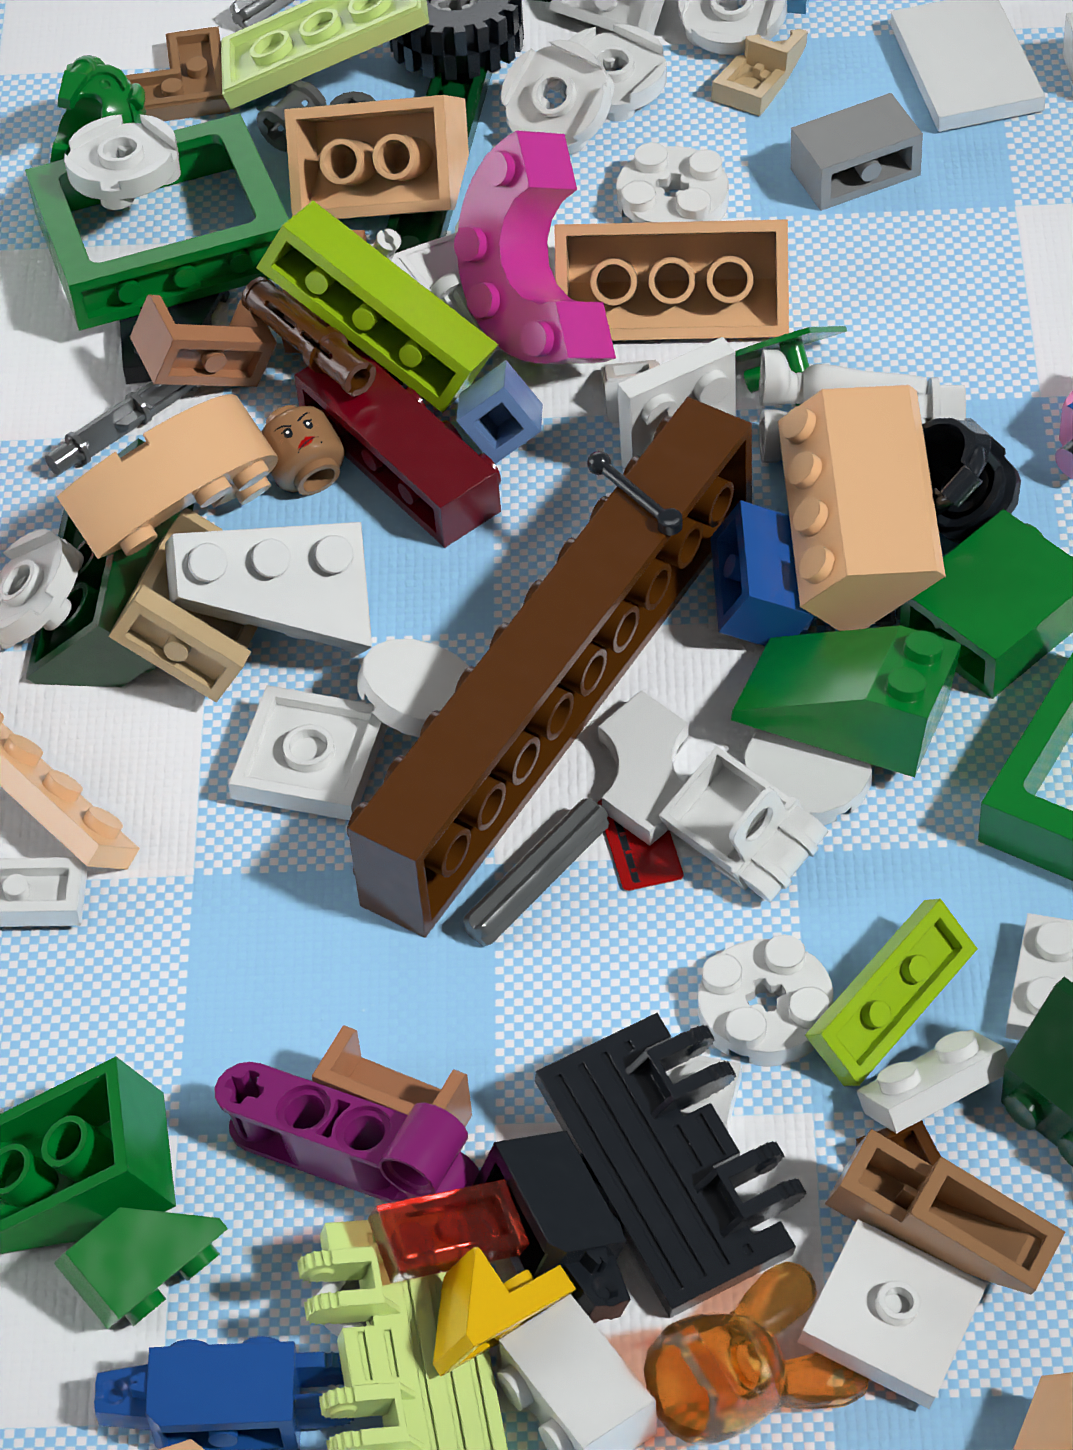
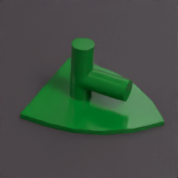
M846 326L807 327L736 350L735 363L761 357L762 350H779L786 356L793 372H803L809 367L804 345L845 333L847 328ZM760 366L744 371V380L751 393L759 391Z

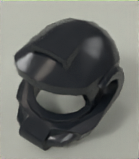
M936 418L923 423V434L939 532L953 543L961 544L1003 509L1012 514L1018 505L1021 479L1016 468L1004 456L1006 454L1005 448L972 418H965L964 420Z

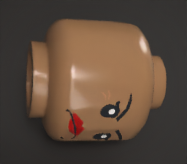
M286 405L276 409L268 416L266 425L261 432L279 458L276 466L270 472L277 486L287 492H299L302 495H313L331 486L339 477L345 450L324 412L313 406L296 407L294 405Z

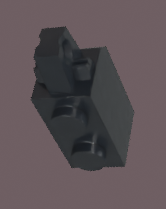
M560 1131L494 1142L472 1187L516 1272L519 1274L528 1269L535 1279L561 1265L576 1288L571 1295L593 1323L604 1319L612 1320L621 1317L631 1299L616 1260L627 1240L623 1235L619 1219L610 1211L568 1132Z

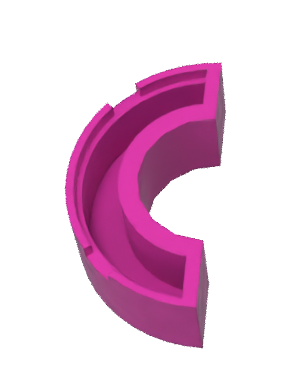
M515 131L506 136L486 154L467 189L461 208L458 232L454 239V250L458 258L460 280L468 310L474 316L483 332L499 344L498 347L515 358L531 363H602L616 359L604 303L580 302L570 299L557 285L549 266L547 241L552 219L561 203L577 190L565 134Z

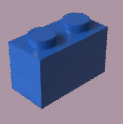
M740 500L710 537L718 632L766 647L771 637L799 635L802 631H806L813 623L815 616L800 607L789 515Z

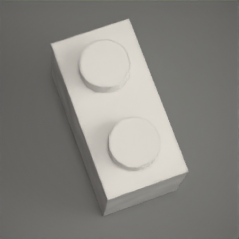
M571 1294L499 1339L502 1370L497 1373L499 1384L515 1408L521 1411L528 1406L542 1424L538 1430L548 1450H634L657 1435L656 1400Z

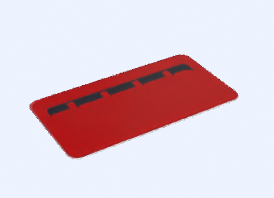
M602 799L597 802L598 805H602ZM609 816L607 817L609 825L605 832L624 890L632 891L678 881L684 877L670 830H667L649 846Z

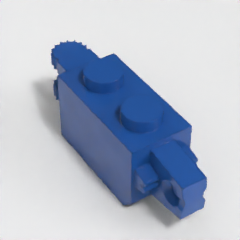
M259 1336L249 1338L242 1343L212 1345L199 1340L187 1339L174 1342L170 1346L149 1347L148 1364L97 1373L95 1382L94 1409L99 1426L149 1430L152 1433L157 1449L192 1439L205 1450H300L301 1429L328 1428L329 1426L334 1428L337 1426L344 1427L345 1424H350V1421H354V1418H325L321 1414L319 1396H323L322 1393L301 1394L302 1388L344 1385L339 1353H334L333 1351L331 1353H297L294 1341L281 1342L272 1337Z

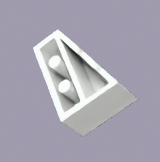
M361 522L172 534L166 541L165 554L169 601L180 608L243 625L250 624L270 629L302 640L308 639L340 647L341 650L356 654H362L372 647Z

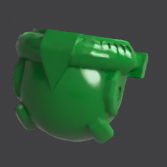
M83 55L74 60L73 63L67 64L66 70L63 73L57 107L64 108L66 111L60 121L58 132L53 142L50 163L63 160L65 154L68 156L70 153L69 140L73 134L95 120L122 114L123 124L141 123L140 115H146L144 107L145 90L138 83L132 84L121 69L105 64L96 56Z

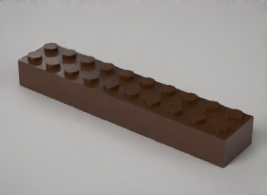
M690 397L684 400L672 417L666 416L661 420L651 444L641 456L636 455L629 461L623 475L664 509L673 508L680 511L683 518L682 530L675 535L662 534L658 530L657 519L619 487H616L609 497L603 496L598 500L592 510L588 524L577 538L571 537L565 542L558 555L557 563L544 580L538 579L531 585L524 599L523 606L510 623L504 622L498 627L492 637L489 650L475 667L469 666L464 670L457 682L455 693L441 711L435 710L427 717L422 726L420 737L405 756L400 755L394 759L386 772L382 786L369 802L364 801L360 803L352 813L347 826V835L350 841L353 874L356 879L361 907L424 938L427 937L712 559L710 541L712 534L740 500L752 504L751 422Z

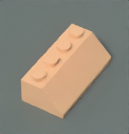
M788 219L554 224L555 281L570 299L580 302L604 303L612 340L710 339L721 337L759 338L778 337L789 333Z
M910 385L822 389L801 405L791 409L787 415L778 420L801 608L839 631L866 629L946 576L917 390Z

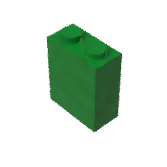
M1003 509L943 557L946 575L944 578L901 605V626L918 631H928L941 638L961 643L955 672L987 696L994 699L1073 633V556H1070L1044 538L1036 527L1023 523Z

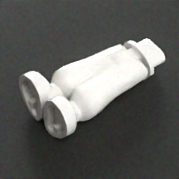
M762 350L759 380L760 406L802 404L822 389L910 385L917 390L922 424L936 418H954L957 420H964L966 418L965 385H940L938 377H930L927 381V377L863 371L829 364H814L803 372L795 373L791 370L786 356L781 351ZM763 409L759 418V443L762 463H777L782 460L778 420L787 415L788 412L777 409Z

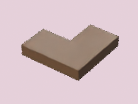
M219 26L165 34L170 69L125 75L132 84L138 83L145 90L144 107L146 115L156 117L162 121L231 112L229 105L222 95Z

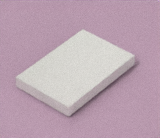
M943 0L891 11L890 26L938 132L1045 111V93L999 0Z

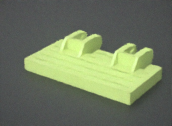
M463 1213L325 1223L320 1233L322 1250L306 1253L305 1256L300 1257V1260H297L299 1278L309 1283L359 1280L360 1289L313 1295L312 1298L307 1299V1302H304L306 1321H309L310 1324L315 1323V1325L366 1322V1326L342 1328L337 1338L344 1387L328 1390V1392L322 1393L323 1396H319L321 1414L325 1418L331 1419L382 1416L384 1426L382 1428L360 1429L359 1431L351 1430L335 1434V1436L329 1437L330 1440H326L327 1450H508L489 1350L440 1377L433 1366L443 1279L446 1272L470 1251Z

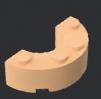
M227 394L197 404L143 433L146 442L121 458L117 452L112 453L74 481L57 498L97 559L120 549L123 550L126 556H129L143 549L157 538L158 535L154 530L155 527L196 501L201 508L210 504L215 508L235 498L238 499L241 505L254 500L271 487L266 477L274 469L279 458L238 396Z

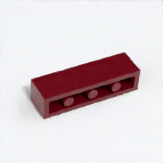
M348 341V346L363 359L373 364L376 369L373 384L363 394L351 396L326 373H316L308 366L294 374L299 406H313L324 412L342 442L345 457L444 548L501 512L499 492L501 475L492 459L484 453L477 454L462 440L461 435L452 423L447 420L440 421L426 408L423 400L415 390L409 387L406 389L389 375L387 369L369 357L351 341Z

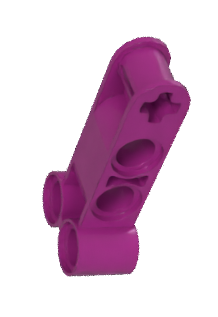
M250 1061L238 1063L226 1069L218 1078L214 1087L215 1099L221 1110L230 1115L229 1133L238 1147L250 1153L393 1204V1206L398 1202L415 1216L459 1214L474 1190L472 1185L480 1170L467 1155L461 1152L468 1140V1132L454 1115L436 1105L425 1102L417 1103L407 1115L276 1068Z

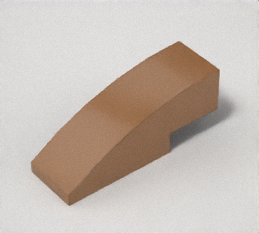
M873 1129L867 1133L855 1148L825 1202V1205L856 1222L859 1219L969 1275L1030 1295L1036 1291L1065 1234V1231L945 1158L940 1157L932 1166Z

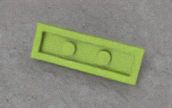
M941 898L924 900L805 1034L806 1038L843 1086L861 1085L978 950Z

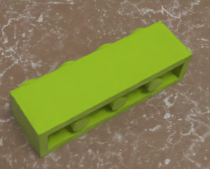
M313 200L282 225L256 267L331 327L338 329L349 341L408 387L415 390L442 413L452 405L462 391L473 383L499 345Z

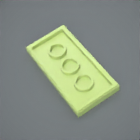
M307 0L223 37L221 40L222 95L230 109H234L429 24L427 0Z

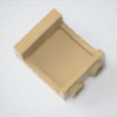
M185 508L158 544L108 637L217 703L243 669L251 653L247 648L258 626L243 625L185 610L169 601L165 554L166 541L172 534L223 531L194 511Z

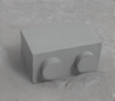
M888 93L791 127L790 169L820 211L920 176L923 133L894 95Z

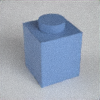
M505 360L459 394L456 421L480 450L496 464L541 432L543 404L508 361Z

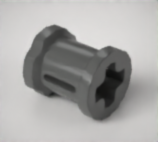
M302 80L291 83L287 87L286 96L274 107L267 106L258 113L256 118L257 126L262 136L274 148L287 152L284 109L304 108L302 105L304 100L308 102L305 107L327 105L325 97L311 83ZM282 125L284 130L279 131L278 127Z

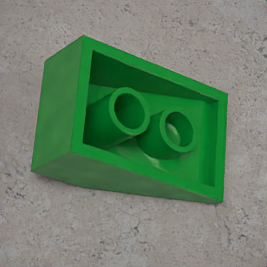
M901 625L771 637L732 710L731 721L915 778L948 704L961 643L941 638L928 631H918Z
M117 1056L0 1114V1254L79 1241L120 1207L160 1212L176 1207L164 1092Z

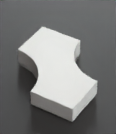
M641 690L598 726L599 741L602 747L614 758L618 768V774L612 787L602 797V806L608 812L609 817L650 846L668 830L659 814L683 787L675 772L673 762L676 754L687 741L688 722Z

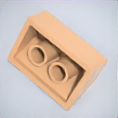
M435 95L284 109L292 217L312 200L337 219L455 210L469 157L465 98Z

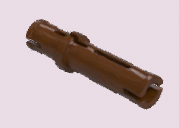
M266 277L255 278L245 287L241 298L242 305L257 315L281 338L285 339L302 353L304 363L311 370L319 374L326 373L351 396L361 395L371 387L376 376L375 366L348 346L347 338L338 329L331 326H323L306 312L303 307L275 287V284ZM284 315H286L289 319L296 323V327H294L290 322H288L284 318ZM304 333H308L312 338L309 339ZM320 344L323 347H325L329 352H331L333 354V357L329 356L325 351H323L320 348Z

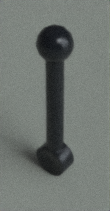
M596 451L588 457L587 467L592 474L607 477L657 519L658 530L662 534L670 536L678 534L682 530L683 518L680 511L661 507L611 465V459L607 453Z

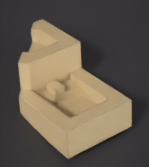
M802 29L790 30V37L787 40L775 42L761 38L760 34L746 36L744 55L736 56L712 81L711 100L761 116L784 86L800 59L807 44L808 31Z

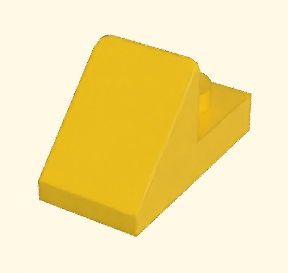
M473 1247L446 1272L442 1283L433 1366L440 1377L498 1345L499 1339L575 1291V1286L561 1265L535 1279L527 1269L503 1284L479 1247Z

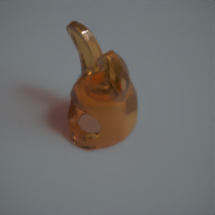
M787 1261L775 1265L765 1271L754 1282L732 1312L704 1313L681 1319L667 1325L647 1350L643 1369L646 1389L656 1400V1415L672 1435L687 1443L700 1446L719 1443L748 1431L775 1409L782 1407L798 1409L841 1408L857 1401L866 1394L870 1383L869 1378L817 1352L788 1360L784 1358L776 1336L803 1317L813 1305L817 1294L816 1283L811 1273L803 1266Z

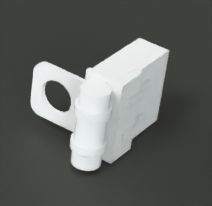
M718 746L712 750L659 814L668 830L714 862V867L717 871L742 889L746 890L749 887L767 902H771L781 889H786L791 884L792 880L790 878L808 856H814L819 849L817 845L829 832L817 818L802 808L795 796L792 795L790 798Z

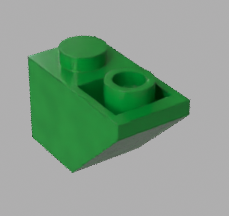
M120 1207L62 1254L54 1264L107 1329L123 1316L132 1326H135L166 1300L165 1296L158 1289L160 1285L177 1271L188 1281L220 1255L212 1242L228 1230V1228L220 1218Z

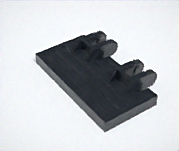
M657 1012L537 1070L535 1083L561 1129L568 1132L610 1211L619 1219L623 1235L627 1240L626 1243L669 1318H672L793 1256L796 1245L781 1221L754 1235L750 1228L793 1207L807 1193L800 1180L794 1178L783 1181L742 1202L735 1188L774 1169L782 1161V1158L785 1157L778 1143L772 1141L740 1155L738 1147L711 1103L683 1116L681 1110L724 1089L737 1076L729 1061L726 1062L724 1060L673 1084L666 1071L701 1055L713 1045L715 1039L708 1026H704V1024L672 1037Z

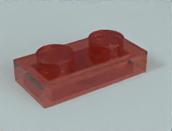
M505 1179L377 1205L368 1216V1221L390 1283L449 1271L473 1247H479L488 1261L492 1262L520 1256L529 1244Z

